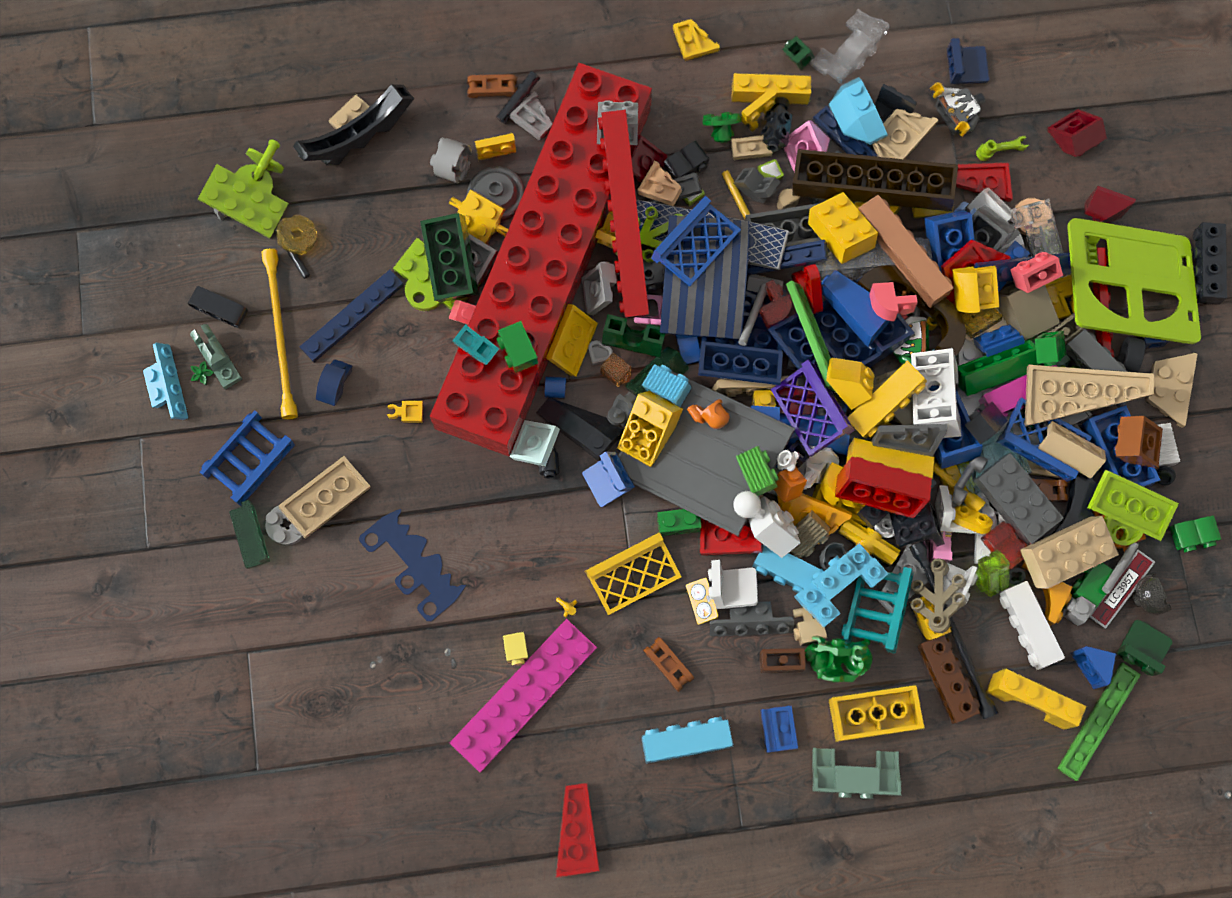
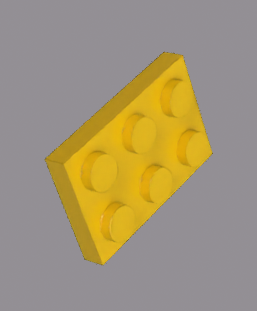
M568 304L546 359L568 375L576 377L598 323L575 305Z

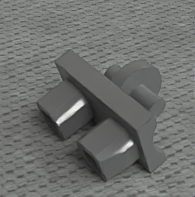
M628 392L624 397L619 394L607 414L608 421L613 425L621 424V426L625 427L637 397L631 392Z

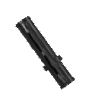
M530 71L522 84H518V89L496 116L503 124H507L510 114L523 102L526 96H530V91L540 80V77L535 72Z

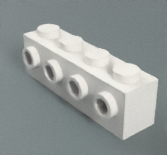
M1025 581L1001 592L1000 602L1003 608L1008 610L1010 623L1017 629L1020 635L1018 636L1019 641L1023 647H1026L1029 653L1028 660L1036 670H1039L1064 659L1065 657L1028 582Z

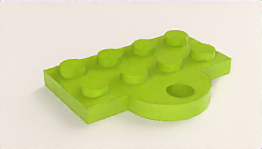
M416 238L393 268L396 273L408 280L405 286L406 298L412 307L420 311L433 310L441 303L452 310L454 300L446 302L434 301L424 242ZM421 294L425 297L421 303L414 301L416 295ZM470 297L461 298V299H456V300H460V301H463V302H467Z
M1105 470L1087 508L1104 515V521L1113 542L1126 546L1137 542L1143 533L1161 541L1179 503ZM1122 528L1124 534L1122 538L1117 539L1116 532Z

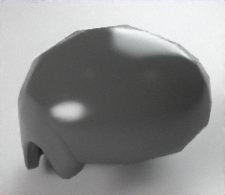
M833 542L822 550L819 562L824 571L830 567L828 563L837 555L841 558L848 553L844 548V544Z

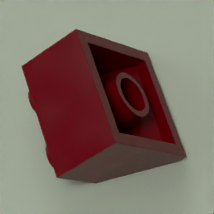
M1079 109L1047 128L1062 151L1074 157L1083 155L1085 151L1098 146L1100 142L1107 139L1103 118Z

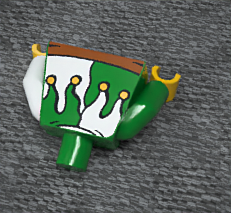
M911 316L905 320L915 334L893 352L900 363L904 364L909 361L912 365L911 353L929 351V330H934L937 324L930 323L934 321L930 317L926 319L925 317Z

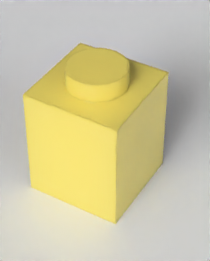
M524 632L503 635L507 662H512V665L524 664V660L529 659Z

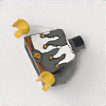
M935 83L930 88V90L935 92L933 94L934 98L939 96L935 108L953 135L961 131L960 135L963 137L966 133L972 132L979 121L980 105L985 103L983 94L978 93L972 96L966 88L962 90L945 88L941 83Z

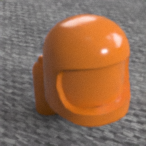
M721 399L716 400L706 409L697 404L687 408L695 422L703 424L706 421L713 429L724 427L730 419L729 413L722 406L723 401Z

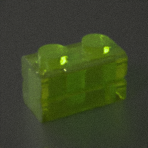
M999 550L978 560L976 574H978L979 580L976 581V584L981 592H985L987 596L992 597L999 593V590L1003 591L1009 588V561Z

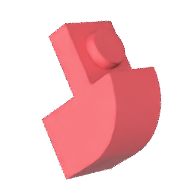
M893 282L874 283L870 291L871 305L879 317L888 321H895L899 313L902 315L914 313L917 305L916 295L896 296Z

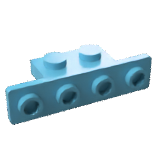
M155 343L153 348L157 363L143 370L151 405L153 408H159L167 404L172 419L185 420L188 418L171 347L168 344Z

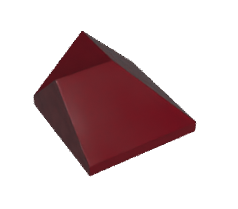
M1097 186L1085 202V214L1091 216L1093 221L1111 223L1122 218L1135 203L1136 199Z

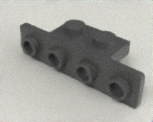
M771 601L758 602L755 606L729 608L730 619L711 620L709 631L710 636L718 637L793 633L794 618H773Z

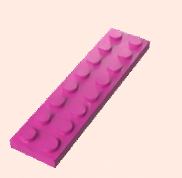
M566 619L454 737L450 744L481 773L597 647Z

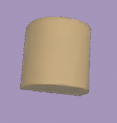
M784 189L778 198V210L797 206L800 196H792V189Z

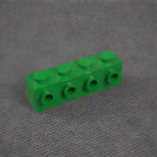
M1026 340L1024 344L995 355L983 356L959 365L958 387L969 396L1026 375L1028 365L1041 366V363L1037 364L1035 344L1031 340Z

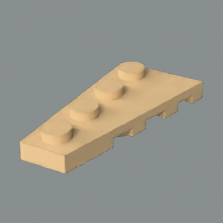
M782 376L781 382L789 376ZM720 378L711 390L720 394H727V397H736V395L742 392H746L749 396L753 395V392L756 390H771L776 385Z

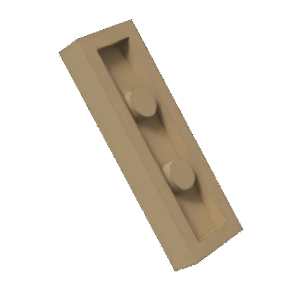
M1053 421L1047 426V436L1039 445L1041 451L1089 478H1092L1106 461L1105 450Z

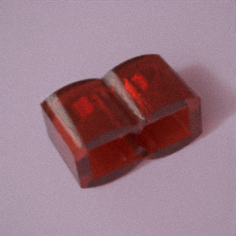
M1003 521L981 537V540L995 556L999 564L1008 571L1024 559L1020 549L1027 547V544L1015 536V530L1009 523L1006 524Z

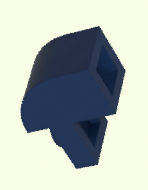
M335 359L331 364H326L318 382L316 400L335 406L343 395L344 382L351 374L353 366Z

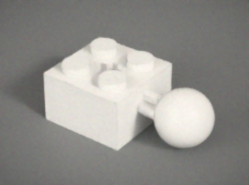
M744 491L736 496L734 500L736 513L743 518H748L754 537L766 547L783 558L800 544L797 535L799 532L793 524L794 518L788 511H782L774 500L770 501L765 496L759 499L751 491Z

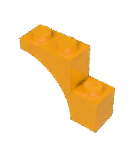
M1024 561L1022 567H1023L1024 569H1026L1027 571H1029V570H1028V567H1027V565H1026V563H1025V561ZM1064 582L1048 589L1042 588L1046 605L1044 616L1049 626L1060 622L1064 614L1062 608L1064 604L1067 605L1071 600L1072 594L1070 591L1072 586Z

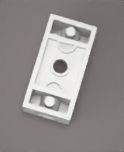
M953 348L911 353L912 366L927 380L925 389L921 393L913 395L914 425L947 424V432L943 438L961 436L960 416L956 402L958 365ZM932 385L940 386L936 391L929 390Z

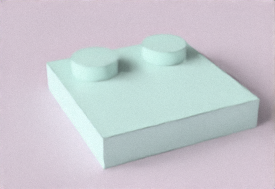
M524 420L510 457L517 461L546 466L560 429L553 425Z

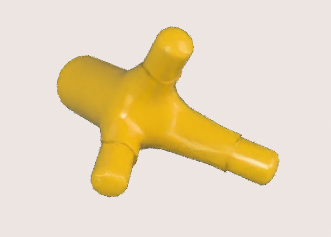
M559 597L556 599L565 610L564 617H567L568 614L574 615L576 613L574 606L577 604V600L567 603Z

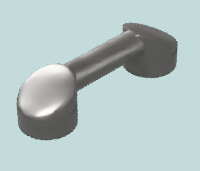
M980 456L968 464L954 486V504L961 506L968 494L963 489L974 471L981 474L989 459Z

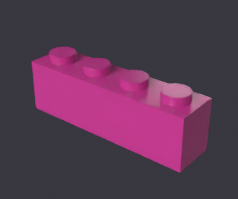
M1027 375L984 394L978 401L980 404L984 403L985 405L993 402L1001 413L1008 417V413L1014 410L1019 398L1022 397L1026 400ZM1022 405L1020 411L1025 409L1024 405Z

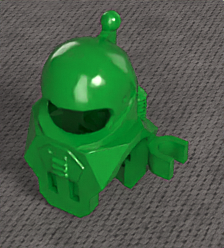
M812 636L813 640L818 641V646L812 647L811 650L817 652L829 651V662L825 671L821 673L822 679L833 682H853L858 676L865 674L870 669L873 662L872 653L868 647L871 643L870 640L865 639L864 641L848 643L843 639L826 641L822 636ZM842 663H844L848 672L851 674H848L843 671V669L841 668Z

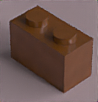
M804 648L762 649L760 651L761 673L803 672L806 670Z

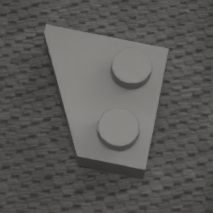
M535 91L510 114V119L539 141L550 131L553 125L546 115L543 105L540 104Z

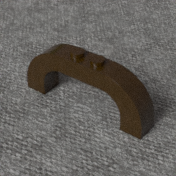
M883 265L873 268L858 281L857 284L868 292L871 291L874 283L893 282L895 291L901 294L903 291H906V296L916 295V306L932 318L940 327L942 338L935 350L953 348L955 357L960 352L966 337L965 323L960 312L946 297L930 308L896 265Z

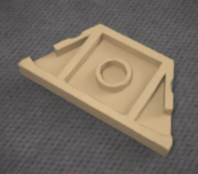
M896 109L883 124L888 136L872 144L877 156L905 159L936 125L938 119L935 117L931 119L923 117L921 114L907 113L904 110Z
M1196 353L1155 361L1152 364L1151 374H1154V394L1147 397L1146 401L1153 407L1158 408L1166 417L1169 416L1175 420L1181 428L1186 426L1197 360Z

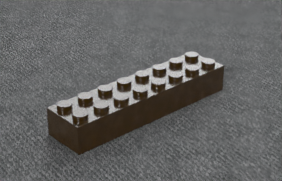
M798 149L792 196L830 199L844 192L851 202L866 203L879 195L881 199H885L891 206L952 212L958 165Z

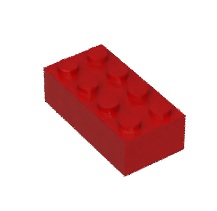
M851 456L837 475L835 497L914 518L930 501L932 478L920 473L904 471L902 468L886 466L880 462L864 460L862 457Z

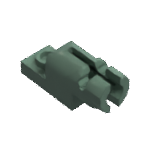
M201 325L204 333L209 338L208 344L204 343L194 329L190 335L223 388L227 389L241 381L240 374L209 325Z

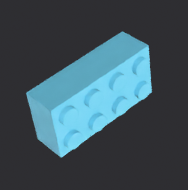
M722 717L709 719L707 724L702 725L701 721L690 722L686 728H680V725L669 726L664 732H659V729L648 730L641 738L646 763L716 751L733 746L728 720L722 721Z

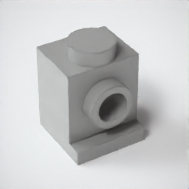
M1082 596L1077 599L1071 597L1069 603L1062 610L1064 613L1063 617L1079 626L1087 621L1096 605Z

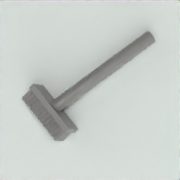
M757 274L749 276L747 290L758 292L738 342L740 345L745 346L747 344L765 295L780 298L784 281L766 278Z

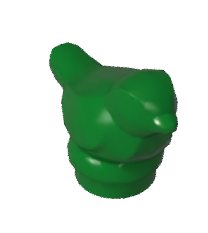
M811 642L805 649L806 661L810 662L811 668L816 671L817 678L820 679L821 673L828 666L829 651H813L811 648L818 646V644L815 645Z

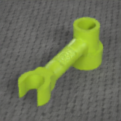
M1021 136L1014 141L997 144L993 140H988L977 149L976 155L981 161H987L997 151L1010 149L1024 151L1029 145H1022L1020 143L1026 138L1025 136Z

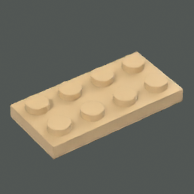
M343 456L279 505V509L301 535L307 538L369 490L370 485L346 457Z

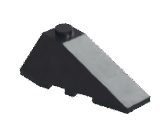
M550 397L536 412L548 423L558 427L562 434L598 462L601 460L600 455L608 452L624 431L618 425L611 424L606 417Z

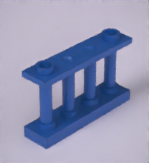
M255 410L244 418L243 424L213 458L207 460L202 465V470L200 471L205 478L208 479L213 475L233 491V495L230 498L240 506L247 501L295 446L294 442L286 435L283 438H278L260 424L259 421L262 417ZM252 429H255L273 444L274 448L269 454H265L245 438ZM238 444H241L260 460V464L256 469H250L231 453ZM225 459L246 475V480L242 485H237L218 469Z

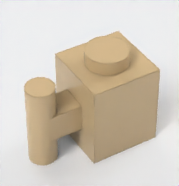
M805 608L793 610L794 618L803 617V622H798L795 625L796 628L793 629L794 638L796 641H799L800 646L810 644L811 642H818L813 640L812 636H822L827 639L825 627L823 628L816 619H813L812 615Z

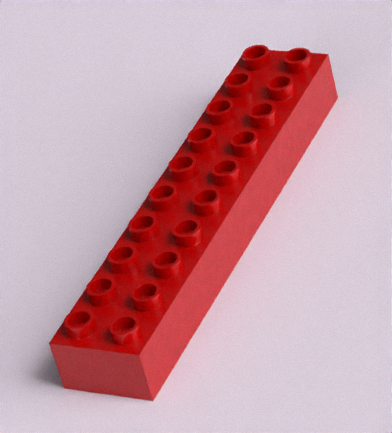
M578 63L468 324L472 330L481 337L484 336L497 346L499 350L489 363L485 365L460 347L458 348L430 414V419L436 430L510 457L549 362L546 359L567 305L573 303L598 241V238L595 237L598 229L603 228L609 213L607 200H611L610 191L606 192L605 179H609L608 171H604L603 168L606 150L601 151V144H597L598 102L631 101L638 103L637 135H641L651 110V87ZM521 321L537 355L538 364L515 373L513 367H508L504 358L507 356L505 349H500L496 338H499L498 330Z

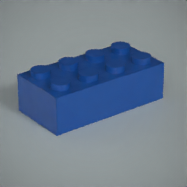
M961 210L925 218L929 258L938 264L942 273L941 266L971 239L974 240L972 213Z
M932 385L929 390L936 391L940 386ZM957 389L956 402L960 416L961 436L943 438L934 454L941 469L980 457L983 447L965 426L970 419Z
M1127 406L1092 417L1083 423L1082 427L1085 433L1092 437L1090 442L1105 450L1106 461L1101 466L1103 473L1105 470L1110 471L1144 488L1160 481L1155 468L1126 463L1116 457L1115 446L1118 442L1117 428L1120 424V418L1131 416Z

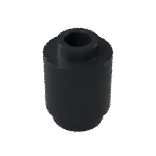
M554 447L546 466L539 465V474L547 479L555 478L560 473L559 454Z

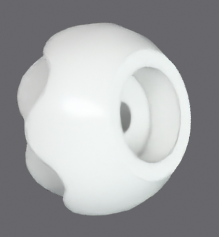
M887 514L874 526L875 531L884 538L895 536L890 515Z

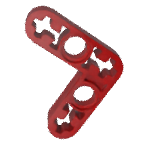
M812 264L804 267V272L800 270L792 273V281L803 287L813 314L823 311L821 279L817 266Z

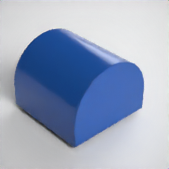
M546 376L545 398L565 399L566 378Z

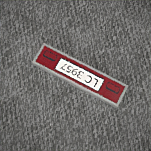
M1137 549L1111 592L1104 596L1089 618L1106 629L1154 565L1155 561Z

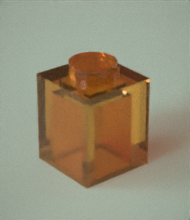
M612 353L600 366V373L619 387L622 383L626 384L632 377V367L615 353Z

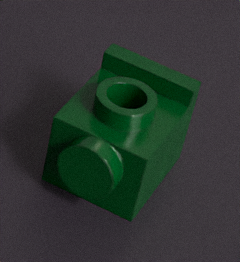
M797 36L789 40L782 49L800 71L815 58L812 51Z

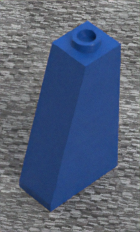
M835 270L831 275H826L821 283L823 285L822 295L862 342L869 347L890 321L879 317L874 312L871 305L870 292Z

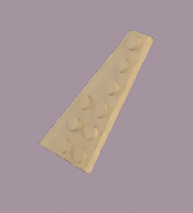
M1028 365L1025 426L1152 396L1154 394V374Z

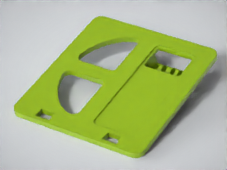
M1073 218L1068 223L1075 322L1079 327L1187 344H1196L1200 341L1201 332L1191 243L1187 237ZM1100 239L1107 241L1109 267L1098 265L1096 244ZM1182 258H1186L1187 266H1183ZM1089 282L1124 287L1127 292L1129 318L1121 317L1102 305L1090 290ZM1142 290L1177 296L1179 305L1176 311L1164 320L1148 322L1144 317ZM1190 312L1192 313L1193 321H1189L1188 313Z

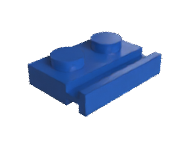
M1011 325L1001 326L999 329L982 333L980 336L973 338L974 345L980 351L986 353L987 357L1025 343L1024 336H1020L1019 332Z
M792 706L761 709L766 752L798 749Z

